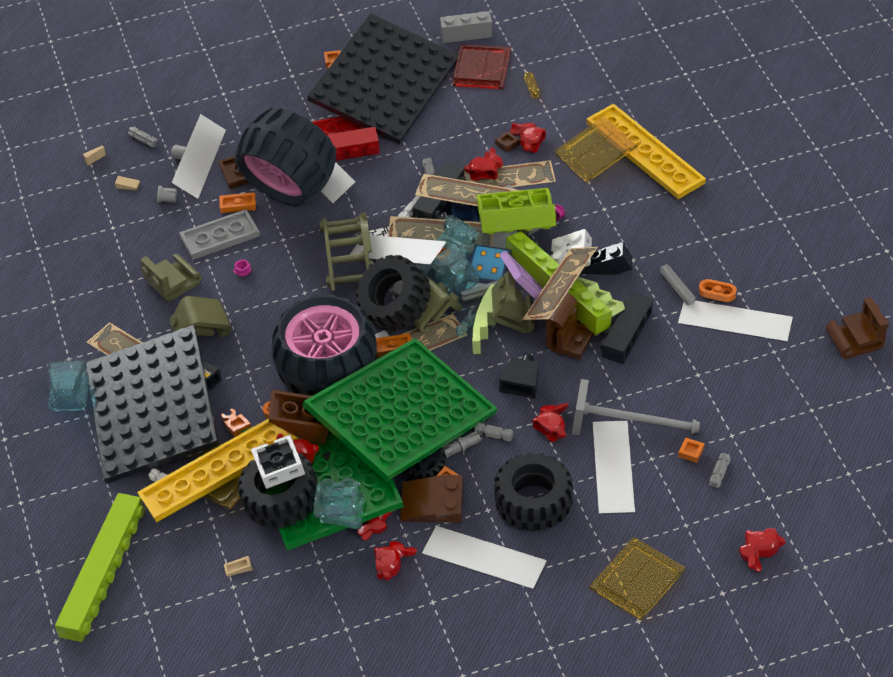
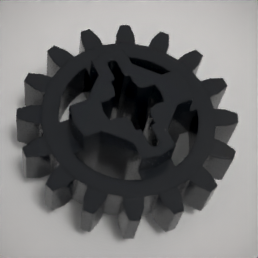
M435 451L403 471V473L408 474L409 480L413 477L417 480L437 476L445 466L443 451Z

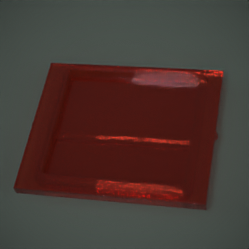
M461 44L454 72L453 86L503 89L511 47Z

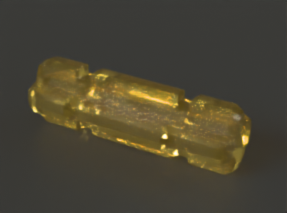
M531 71L525 72L524 79L527 82L531 97L534 99L536 97L539 98L540 90Z

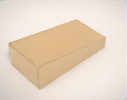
M103 145L83 154L87 165L106 155Z
M118 176L115 182L117 189L138 190L140 180Z
M249 556L224 564L227 577L253 571Z

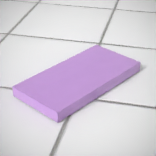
M502 252L500 257L514 279L536 300L543 290L542 287L507 252Z

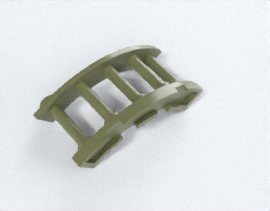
M360 212L359 216L355 219L327 222L326 217H323V221H319L320 231L324 232L330 275L326 276L327 288L331 287V291H335V285L358 282L359 279H362L363 275L333 277L332 264L362 261L366 263L367 271L368 266L373 263V260H369L368 255L369 252H372L366 212ZM354 231L361 233L358 237L329 240L328 236L330 234ZM355 244L363 245L364 251H360L361 253L335 257H331L330 252L331 247Z

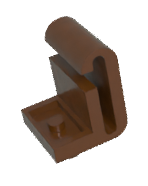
M566 294L551 318L546 321V346L553 352L580 360L594 333L585 325L577 323V308H574L577 300L574 296Z
M868 297L863 300L862 312L842 317L843 325L838 326L835 320H832L825 327L842 358L848 359L881 349L885 344L889 323L887 318L881 314L878 304H875L873 299Z

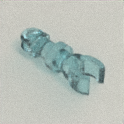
M473 308L468 311L467 317L463 318L462 324L456 327V335L463 336L467 332V328L472 327L476 318V314H473Z

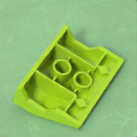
M549 188L476 195L482 233L492 235L500 231L512 233L515 230L521 229L523 231H531L533 228L550 229L552 226H556L555 204H552Z

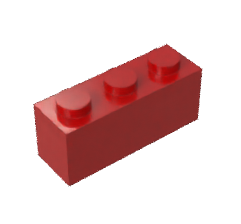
M375 127L327 135L336 148V161L380 154L379 140Z

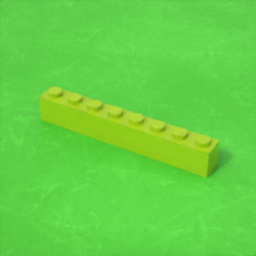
M522 231L506 237V249H511V257L544 288L559 264ZM576 279L567 294L574 296L577 300V304L574 307L577 308V319L595 335L609 329L611 326L612 310Z
M122 493L117 494L55 624L60 638L83 642L85 636L89 634L93 618L98 615L99 605L102 600H105L107 588L114 581L115 571L122 563V556L125 550L129 548L132 534L136 533L139 519L144 516L145 507L142 504L141 497Z

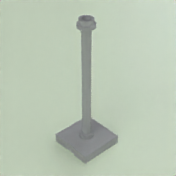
M581 379L572 428L573 435H580L583 414L588 415V413L691 430V434H698L700 422L695 419L692 422L589 405L588 402H585L589 380Z

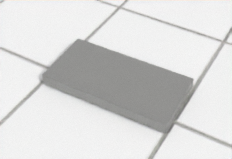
M247 209L179 232V235L191 259L194 260L260 236V232Z

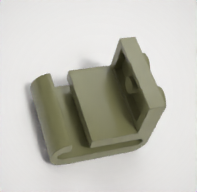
M179 254L173 255V259L176 261L173 264L165 259L155 265L145 256L140 259L141 272L144 275V279L166 301L176 299L197 286L202 280L201 274Z
M507 271L492 287L493 321L522 333L532 332L535 328L534 319H522L532 306L533 297L528 294L526 302L523 301L522 291L515 289V279L510 271Z
M430 278L431 292L428 293L430 294V300L426 304L428 307L425 311L423 310L420 319H416L413 324L423 333L431 329L427 325L428 321L432 318L437 322L449 306L457 312L463 308L458 302L460 300L459 297L453 292L448 294L446 292L448 288L441 282L437 284Z
M186 296L181 299L170 318V325L174 332L192 325L195 326L197 335L213 336L215 333L213 328H217L219 336L225 337L232 331L223 305L218 299Z

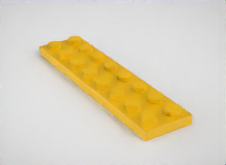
M615 104L587 118V125L677 199L706 183L704 176Z
M269 419L137 493L157 523L240 476L243 469L248 467L247 464L251 460H255L251 449L264 444L271 445L275 443L274 441L277 440L276 436L279 433L284 437L290 435L292 441L296 440L297 437L270 423Z

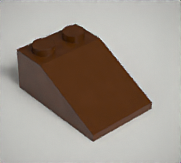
M271 390L269 422L300 439L325 444L329 430L303 407L304 401L312 396Z
M439 475L403 482L402 502L404 507L401 508L400 521L462 523L463 476Z

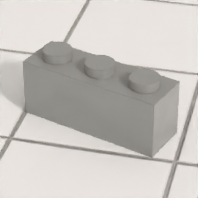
M489 11L440 17L443 43L492 37V20Z

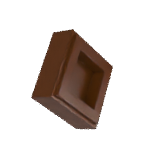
M506 132L495 139V144L505 152H509L520 145V140L510 132Z

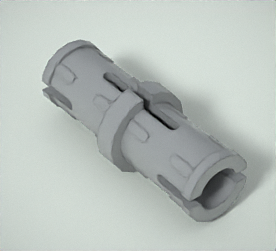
M474 431L462 438H456L455 441L443 446L440 450L443 451L444 458L447 459L456 453H463L467 448L481 443V437L477 431Z

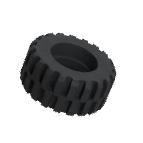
M387 255L385 259L381 257L376 260V263H371L368 266V270H364L362 273L363 277L361 280L359 279L357 284L359 288L356 289V296L358 297L356 302L366 314L368 320L384 330L396 331L397 329H405L406 325L411 326L416 319H420L421 313L428 307L426 304L430 300V294L428 293L431 292V285L425 272L412 261L401 255ZM402 280V290L397 299L384 306V298L388 289L394 283Z
M528 452L527 455L523 456L522 454L516 455L515 459L511 458L506 461V465L503 464L495 476V506L501 518L506 519V522L511 526L516 525L517 529L523 530L525 528L528 531L534 532V529L543 531L546 530V527L550 526L552 528L557 525L558 521L562 522L571 510L573 482L570 472L560 460L556 461V458L551 455L547 457L544 453L533 454V452ZM530 485L542 486L550 491L545 496L539 498H527L517 493L521 488Z
M298 453L305 474L285 481L294 484L285 492L276 495L265 494L269 488H265L256 461L251 460L247 464L248 467L243 469L242 476L238 480V492L249 518L261 526L266 525L268 528H275V526L286 528V525H295L297 521L304 520L308 513L311 514L314 510V505H317L319 501L320 487L310 460L306 459L301 453Z

